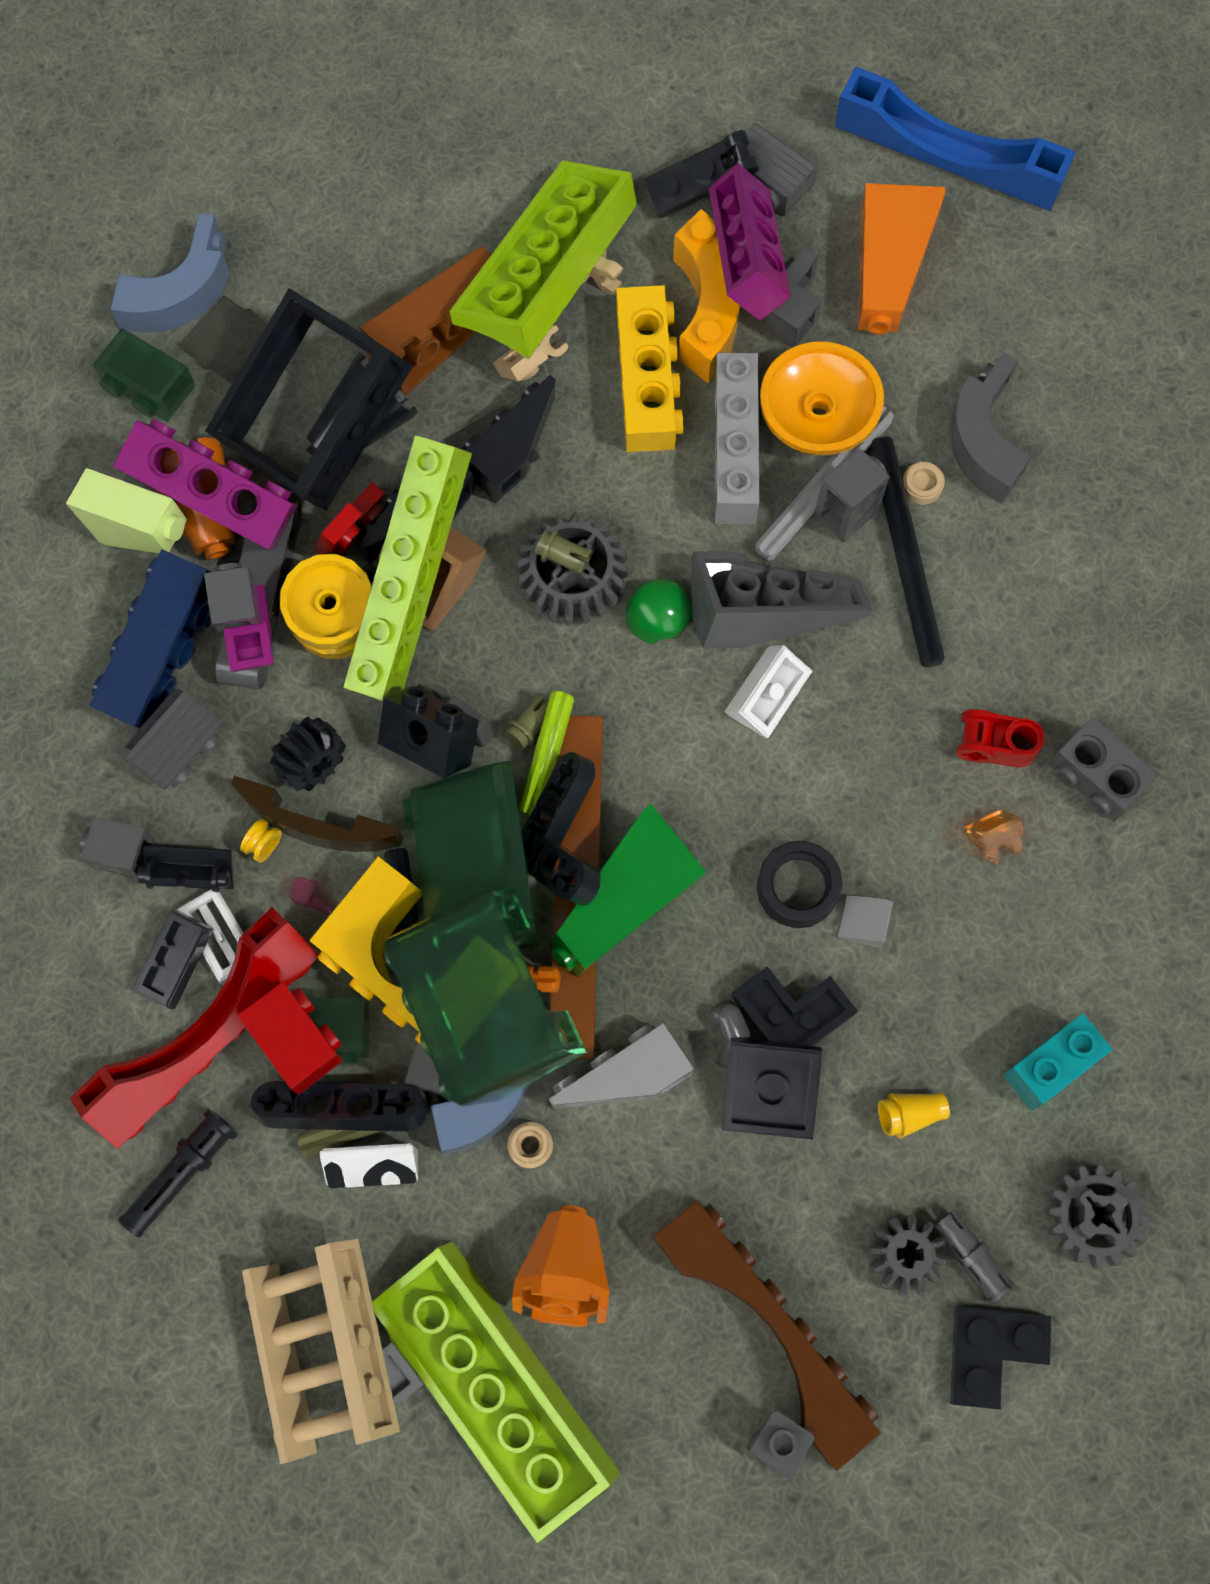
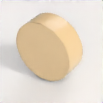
M929 462L912 464L906 470L903 477L907 499L920 505L936 501L941 495L945 484L942 471L936 465Z

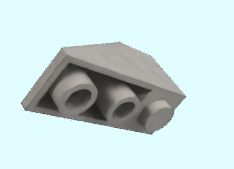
M648 1024L628 1038L631 1045L616 1054L613 1049H610L590 1063L593 1070L580 1079L575 1074H572L552 1088L555 1095L549 1098V1102L552 1108L556 1110L655 1100L691 1076L694 1068L664 1024L653 1029L651 1024Z

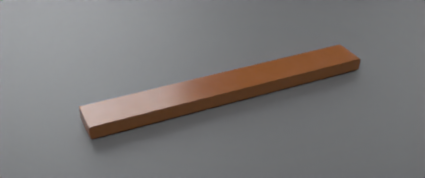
M570 715L559 759L565 753L575 752L592 760L595 764L596 772L594 781L561 845L595 867L599 872L603 716ZM559 859L555 864V871L557 870ZM574 876L571 882L577 885L579 880ZM555 893L553 937L577 905L560 898ZM552 954V967L560 970L561 980L559 990L555 993L551 992L549 1059L594 1060L597 962L577 977L572 969L569 972L565 971Z

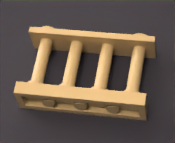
M358 1239L332 1242L315 1247L317 1265L285 1275H281L279 1264L249 1268L242 1271L245 1296L249 1305L274 1431V1442L277 1446L280 1464L316 1454L315 1439L353 1429L357 1445L400 1432ZM322 1283L328 1312L291 1323L285 1294ZM332 1331L338 1360L301 1371L295 1342ZM342 1380L348 1410L310 1419L305 1390Z

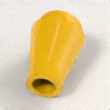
M942 1092L934 1094L890 1093L887 1099L880 1100L878 1103V1117L884 1133L888 1137L896 1135L899 1139L935 1122L948 1119L950 1115L947 1098Z

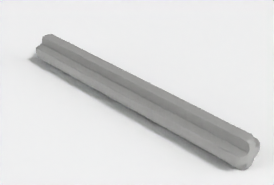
M883 405L880 420L866 440L848 451L831 456L756 542L755 551L766 561H771L780 553L815 512L823 479L859 448L865 453L870 449L873 439L880 437L892 423L894 415L891 410Z

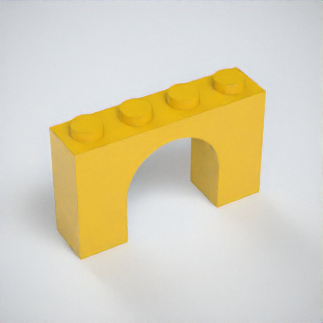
M378 856L309 941L321 950L317 958L336 974L343 968L354 977L349 985L369 1001L374 995L383 1001L386 1006L381 1012L401 1028L408 1022L418 1030L419 1033L414 1039L435 1056L442 1050L454 1057L522 971L477 935L450 970L437 982L419 989L397 987L391 980L386 968V946L394 929L423 895V892Z

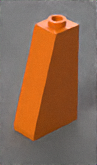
M865 184L860 215L858 330H868L870 333L877 335L898 331L939 217L945 196V187Z

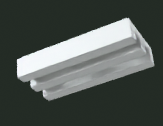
M211 889L177 910L194 918L191 913L199 909L207 925L214 929L212 933L228 959L230 966L225 969L222 968L208 942L203 955L219 983L224 985L236 954L208 908L207 903L212 900L215 902L237 942L244 932L220 891L213 892Z

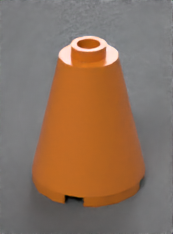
M197 438L199 443L215 451L211 459L225 466L223 448L220 441L216 438ZM173 449L166 451L161 457L162 469L169 474L178 468L180 459L177 452ZM208 470L199 478V487L206 495L213 493L218 487L219 481L216 473ZM151 487V489L153 490V492L158 493V494H161V495H164V496H167V495L163 494L162 492H160V491H158V490H156V489H154V488ZM173 499L187 518L182 535L195 555H205L206 560H213L223 557L230 552L229 547L235 542L234 531Z

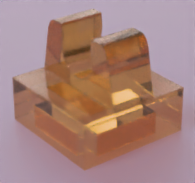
M1003 809L964 827L970 843L977 846L983 857L994 865L1001 863L997 853L1000 846L1006 844L1008 851L1015 855L1020 854L1022 851L1020 836L1026 834L1021 818Z

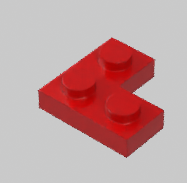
M371 482L353 504L349 502L320 535L314 552L318 555L337 554L343 556L357 540L356 536L361 531L358 527L361 523L366 526L369 522L375 521L383 511V508L378 504L381 502L384 492Z

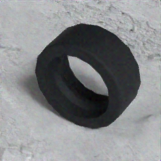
M804 840L787 842L773 849L763 861L757 881L758 900L766 914L779 924L792 928L812 927L825 920L835 908L843 886L841 869L833 855L820 845ZM804 860L811 862L819 868L824 877L825 891L823 897L816 905L808 909L797 910L787 907L778 899L774 892L773 884L775 873L783 864L789 861Z

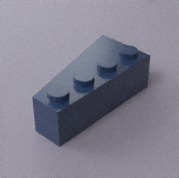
M161 549L158 557H155L147 568V581L140 596H137L129 607V620L122 635H119L111 646V660L105 673L101 674L93 685V699L89 706L137 728H140L147 721L148 717L170 695L177 684L176 678L172 676L175 669H182L193 656L196 650L193 640L195 634L203 626L209 628L211 624L204 573H210L211 571Z

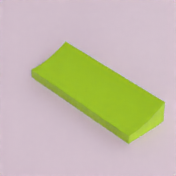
M562 160L449 311L453 325L486 335L530 359L601 258L606 248H608L636 208L637 203L631 172Z
M453 1241L435 1249L372 1301L377 1318L389 1332L401 1352L537 1543L611 1486L621 1474Z

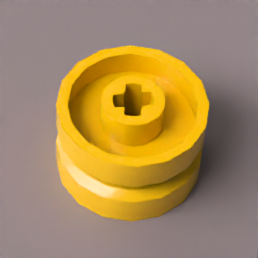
M319 554L301 561L288 573L280 590V610L296 640L309 653L325 659H344L353 655L372 585L366 572L353 560L337 554Z

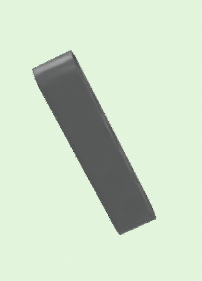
M256 496L253 502L251 513H253L257 507ZM295 497L288 498L289 501L298 506L275 550H268L245 537L239 562L242 567L248 566L255 577L256 585L263 584L265 587L273 643L281 612L280 590L290 572L302 518V502L300 498ZM223 633L216 662L217 682L261 690L265 683L268 667L232 673L229 667L225 635Z

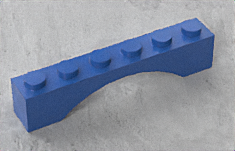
M856 66L839 99L835 127L1048 211H1051L1076 154L1073 150L1039 137L1022 140L998 139L959 129L939 120L920 108L892 80Z

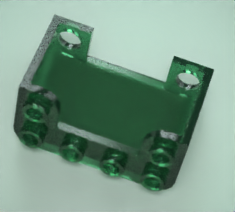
M496 886L389 936L385 941V961L396 974L403 991V1003L406 1009L413 1015L421 1033L420 1042L422 1048L431 1057L437 1070L440 1090L447 1100L455 1102L459 1106L498 1101L587 1053L568 1010L547 1012L511 932L524 931L530 927L512 886ZM503 902H504V903L506 904V906L508 907V909H509V911H510V914H509V913L507 912V910L505 909ZM560 1028L563 1030L564 1034L566 1035L567 1041L564 1039V1037H563V1035H562V1033H561V1031H560Z

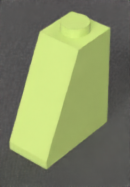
M88 468L85 469L66 502L67 506L99 543L112 547L160 553L161 549L170 552L173 544L182 536L187 521L186 516L172 498Z

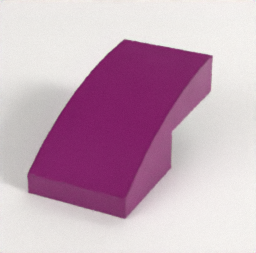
M263 584L256 585L262 623L224 629L229 667L232 673L275 665L268 602Z

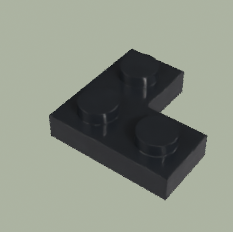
M768 966L731 994L732 998L766 1042L815 1046L858 1013L857 1009L831 976L795 1002Z
M954 1307L950 1404L1001 1410L1003 1360L1050 1365L1051 1316Z

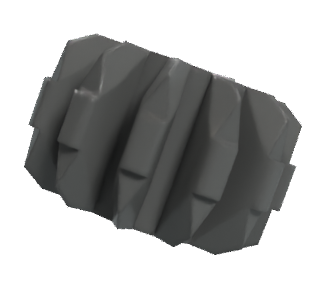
M912 1214L906 1216L903 1228L895 1216L888 1218L887 1225L891 1234L880 1227L873 1230V1235L883 1245H868L866 1248L868 1254L880 1255L881 1262L872 1263L868 1267L870 1272H880L883 1269L887 1271L880 1282V1286L884 1289L889 1288L897 1278V1293L900 1296H907L910 1289V1281L917 1294L926 1293L927 1288L923 1276L933 1283H939L941 1276L931 1266L932 1264L938 1266L946 1265L948 1260L943 1255H934L933 1248H938L945 1244L943 1237L934 1238L930 1241L927 1239V1236L933 1229V1224L925 1222L916 1231L917 1220L916 1216ZM910 1243L912 1245L910 1251L916 1250L917 1260L909 1262L907 1268L901 1265L904 1259L898 1260L896 1251Z

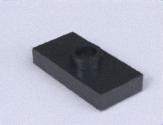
M171 909L136 980L133 990L167 1009H175L214 929L179 910Z

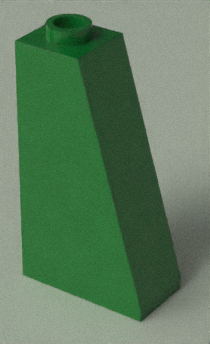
M652 804L644 808L600 870V888L593 901L584 906L576 905L550 943L554 947L552 954L555 960L565 971L569 972L572 969L577 977H579L707 873Z

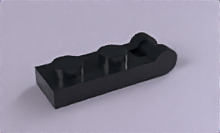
M735 131L726 136L723 141L644 178L657 215L660 218L666 217L710 196L709 187L737 163L752 175L757 173L759 166L756 158L749 154L747 146L750 142L746 131ZM733 155L736 163L726 169L723 159Z

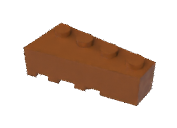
M482 246L464 256L451 267L360 327L361 333L413 365L399 389L405 396L477 333L476 331L453 325L449 311L490 258L491 254ZM366 352L369 361L372 355Z

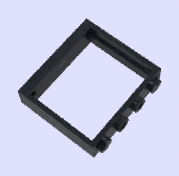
M288 288L205 432L300 498L327 511L413 365ZM315 319L372 356L301 476L298 477L244 440Z

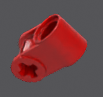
M980 709L966 710L961 716V722L965 725L962 745L957 747L956 756L965 761L976 763H993L1023 768L1030 765L1040 752L1045 740L1044 731L1036 721L1028 718L1000 715ZM1011 738H1025L1029 741L1031 749H1018L1012 743Z

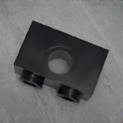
M406 687L397 693L384 697L377 744L442 778H446L471 766L479 720L464 713L457 705L444 703L430 696L423 688Z

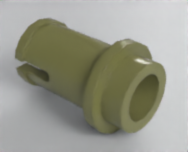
M545 530L539 539L535 553L541 556V561L543 562L549 559L582 575L586 569L585 563H588L592 550L583 548L560 537L557 530H554L552 533Z
M537 695L534 698V701L516 721L510 720L507 723L508 729L504 734L520 750H524L527 746L532 747L535 744L534 738L541 730L549 701L546 699L542 704L544 697L541 695Z

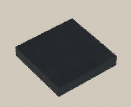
M731 1038L722 1130L813 1140L822 1047Z

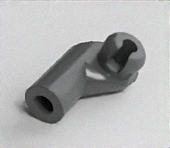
M719 1003L712 1008L710 1020L712 1024L721 1029L726 1039L716 1063L728 1069L731 1038L750 1040V1031L741 1010L731 1003Z

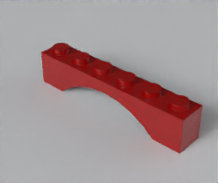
M271 907L239 937L235 959L226 982L213 1003L193 1025L177 1038L151 1053L125 1062L104 1065L69 1098L81 1118L115 1148L119 1149L127 1140L137 1136L145 1123L160 1108L169 1105L176 1098L179 1090L195 1075L205 1071L211 1064L212 1059L228 1043L237 1040L243 1034L246 1027L237 1015L281 982L289 986L294 980L304 976L319 954Z

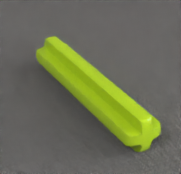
M552 691L550 694L519 807L520 811L524 814H531L558 762L574 703V697L568 693Z

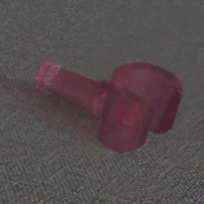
M296 877L290 891L294 904L306 908L312 907L330 916L336 907L320 898L314 897L318 884L306 878Z

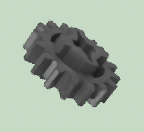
M1103 1164L1094 1165L1091 1170V1176L1084 1166L1074 1169L1076 1180L1068 1175L1061 1176L1058 1180L1064 1190H1052L1048 1194L1052 1200L1057 1202V1205L1054 1208L1045 1210V1215L1056 1218V1225L1050 1227L1048 1233L1054 1235L1061 1234L1063 1240L1057 1247L1058 1250L1061 1252L1073 1248L1075 1250L1073 1262L1083 1263L1090 1256L1092 1268H1102L1105 1257L1111 1267L1121 1265L1120 1252L1128 1258L1135 1257L1138 1253L1132 1242H1146L1148 1239L1139 1230V1226L1151 1223V1217L1142 1215L1139 1211L1140 1207L1148 1203L1147 1198L1135 1199L1132 1194L1138 1185L1137 1182L1131 1181L1122 1184L1120 1182L1122 1171L1119 1169L1113 1170L1108 1176H1105ZM1100 1185L1111 1191L1104 1196L1096 1195L1092 1189H1087L1085 1186ZM1069 1205L1074 1208V1223L1072 1225L1069 1222ZM1101 1207L1105 1212L1101 1216L1103 1223L1094 1225L1091 1221L1095 1215L1093 1209ZM1123 1208H1125L1126 1212V1226L1122 1224ZM1093 1236H1097L1110 1246L1107 1248H1096L1084 1242Z

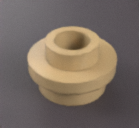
M525 1122L518 1125L510 1133L507 1142L508 1153L517 1165L527 1169L537 1168L545 1164L550 1158L553 1151V1140L549 1131L541 1124ZM528 1137L536 1138L539 1141V1148L534 1154H527L522 1150V1143Z

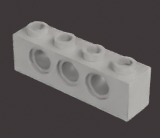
M717 353L714 376L715 524H756L759 509L758 353Z

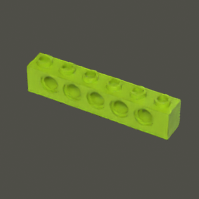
M415 435L343 688L384 701V697L404 689L472 453Z

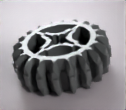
M574 512L571 516V522L564 523L563 518L557 514L555 526L552 527L542 520L539 525L541 534L529 531L527 535L529 545L520 546L519 556L522 559L517 560L515 565L516 572L520 574L517 577L518 587L526 589L523 592L524 600L527 603L535 602L534 608L538 615L549 608V619L552 622L559 618L560 613L565 614V620L569 626L574 621V615L581 614L582 621L587 624L590 621L589 611L592 610L598 616L603 617L605 614L604 604L615 607L618 603L616 593H623L626 589V582L623 579L628 577L629 567L624 564L627 561L626 550L619 548L620 538L618 535L609 536V527L606 523L595 529V519L592 515L586 519L585 523H579V517ZM545 530L551 533L557 530L560 537L583 548L592 550V555L589 562L585 563L586 569L582 575L577 574V572L571 569L567 572L564 566L548 559L550 567L554 572L551 574L552 581L548 585L543 582L538 574L539 566L542 562L541 556L536 554L535 550ZM595 553L599 554L606 565V572L602 579L596 577L595 570L590 567ZM572 590L582 591V593L566 594Z

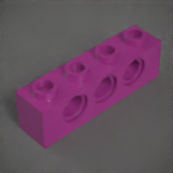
M737 163L709 187V194L727 296L758 320H762L773 310L781 307L791 297L770 189Z
M152 418L149 425L138 420L135 421L113 467L268 550H275L298 506L288 500L291 494L290 491L269 480L265 487L250 480L253 473L251 470L232 460H229L227 466L222 465L211 459L215 452L214 450L193 439L190 440L188 446L173 438L176 432L175 429ZM173 449L177 452L180 463L174 472L167 474L161 467V457L166 451ZM212 470L218 477V487L213 493L206 495L199 487V478L205 471ZM244 491L253 492L257 498V507L249 515L242 514L237 507V499Z

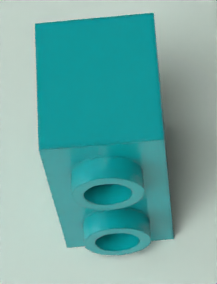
M1082 1013L1002 1075L1032 1111L1044 1105L1109 1054L1113 1048L1085 1014Z

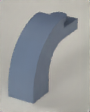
M199 213L188 256L174 271L154 278L119 275L110 310L120 330L142 333L171 330L193 321L214 304L222 293L230 274L223 256L226 247L225 234L220 232L215 215Z
M501 999L486 1017L493 1047V1061L487 1078L471 1094L457 1100L431 1106L441 1152L444 1155L473 1148L495 1136L514 1117L525 1098L532 1069L530 1041L527 1034L510 1038L509 1033L517 1032V1026L512 1006L503 1007Z

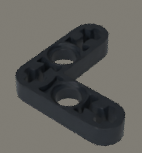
M568 752L555 765L515 843L513 859L518 867L560 898L584 906L593 901L599 891L600 873L595 867L561 845L594 781L596 768L592 760L575 752ZM557 806L556 813H555L554 817H553L552 820H551V816H552L553 810H554L555 807ZM559 859L557 870L552 876L553 868ZM574 876L579 880L577 885L571 882Z

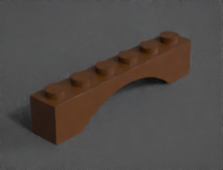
M696 1201L653 1236V1239L682 1276L703 1280L730 1292L750 1306L770 1327L783 1347L795 1375L800 1400L801 1427L813 1434L815 1438L813 1445L830 1467L838 1471L881 1434L873 1424L879 1416L861 1394L854 1399L842 1383L848 1377L830 1355L823 1360L811 1344L817 1338L800 1317L792 1321L783 1310L781 1305L787 1300L769 1278L762 1283L753 1272L751 1267L757 1262L740 1241L732 1245L721 1230L727 1224L710 1203L703 1208Z

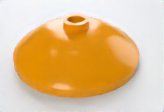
M809 342L785 351L774 360L766 371L760 390L761 412L772 433L787 446L813 455L838 454L861 444L876 428L884 404L883 385L873 365L857 351L833 342ZM820 408L826 413L824 415H817L813 410Z

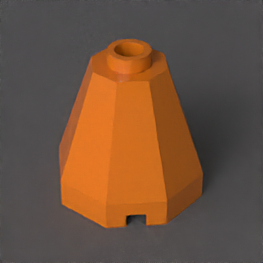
M573 1205L561 1206L559 1211L548 1214L515 1278L512 1295L513 1311L522 1314L524 1305L532 1309L531 1319L541 1323L571 1327L588 1326L589 1316L597 1315V1324L606 1323L610 1291L596 1221L587 1215V1211L584 1208Z

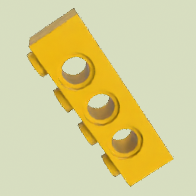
M665 285L616 288L626 452L675 449L676 434H683L682 409L674 410V398H680L679 373L671 372V362L677 361L676 337H669L668 326H674L673 301H666ZM648 330L654 333L651 335H643L640 332ZM645 366H653L656 367L657 370L645 371L642 368ZM648 402H656L661 406L657 408H649L646 407L644 404Z

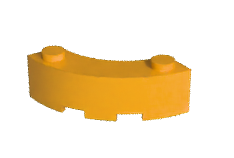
M701 209L674 235L673 261L688 276L699 300L693 320L680 335L679 361L709 384L715 376L717 353H730L737 332L740 305L727 296L715 222Z

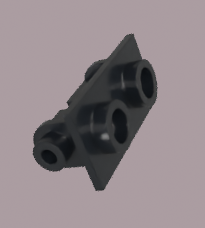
M159 845L143 846L145 866H140L138 869V883L146 884V887L149 889H153L154 886H183L185 888L212 889L213 892H219L220 889H233L232 853L229 849Z

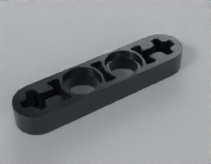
M272 1081L259 1086L251 1098V1107L259 1122L265 1127L276 1129L405 1132L418 1128L425 1121L428 1114L427 1105L420 1090L410 1084L315 1082L298 1095L290 1089L285 1081ZM317 1097L328 1099V1105L322 1112L313 1115L306 1113V1107L311 1100ZM280 1098L282 1103L275 1104L272 1111L266 1109V1106L273 1105L275 1099ZM360 1098L372 1100L371 1108L363 1115L356 1116L349 1113L351 1105ZM386 1100L388 1106H383L382 1101ZM406 1101H411L413 1106L407 1107L405 1114H399L397 1109L403 1108ZM290 1106H294V1108H295V1112H294V1113H293L292 1109L290 1108Z

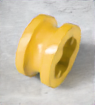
M259 819L246 833L240 850L245 854L253 853V859L258 863H262L277 847L282 831L277 827L269 829L268 821Z

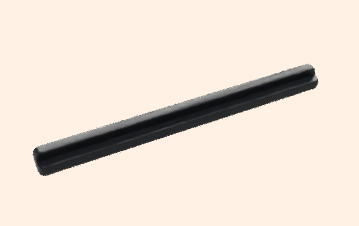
M890 436L877 437L873 439L870 450L872 456L876 457L884 465L887 474L890 476L882 501L920 663L925 668L935 667L943 663L945 655L894 442Z

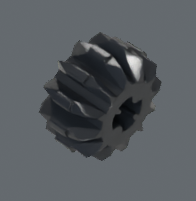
M307 716L299 725L292 723L290 730L286 734H280L281 741L271 749L274 755L271 758L270 764L274 767L280 779L289 787L292 786L296 791L305 789L309 792L314 789L317 783L323 785L330 774H335V767L344 760L342 753L346 745L336 733L337 730L328 722H324L320 718L312 719Z

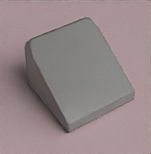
M847 895L837 938L881 948L886 939L893 901L883 898Z

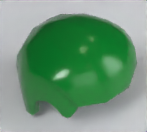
M670 578L651 579L644 582L634 591L626 605V623L632 634L649 644H655L665 639H676L692 620V602L687 590Z

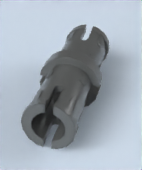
M955 1209L933 1225L932 1230L939 1237H943L946 1246L958 1260L955 1263L960 1271L966 1270L991 1304L1001 1299L1015 1286L988 1253L990 1247L985 1241L980 1243L964 1224V1221Z

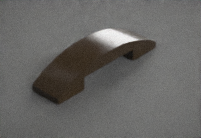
M234 776L231 782L241 798L259 817L265 819L271 826L277 827L283 833L308 844L349 852L387 850L399 847L402 844L403 836L399 827L357 814L352 830H348L280 808L282 798L275 788Z

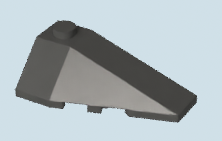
M734 551L693 552L691 557L692 620L703 649L742 648L868 617L872 612L870 603L858 579L814 569L809 570L807 574L785 570L783 562L771 560L769 566L746 561L747 554Z

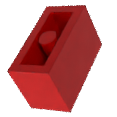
M281 982L237 1016L290 1089L299 1095L343 1062V1059L336 1051V1049L342 1046V1043L327 1023L319 1028L311 1018L309 1013L316 1008L301 988L298 987L292 992L284 982Z

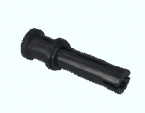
M207 1108L203 1113L204 1120L187 1139L181 1138L177 1142L178 1146L175 1149L178 1153L156 1178L150 1182L148 1187L134 1201L124 1215L119 1217L118 1221L134 1236L141 1238L144 1231L173 1201L197 1171L203 1172L205 1169L208 1170L213 1165L211 1159L228 1139L234 1140L239 1135L226 1120L212 1109ZM212 1131H214L215 1134L204 1145V1147H202L201 1143L207 1138V1136ZM187 1161L189 1164L181 1171L180 1167ZM173 1178V1182L150 1208H147L149 1202Z

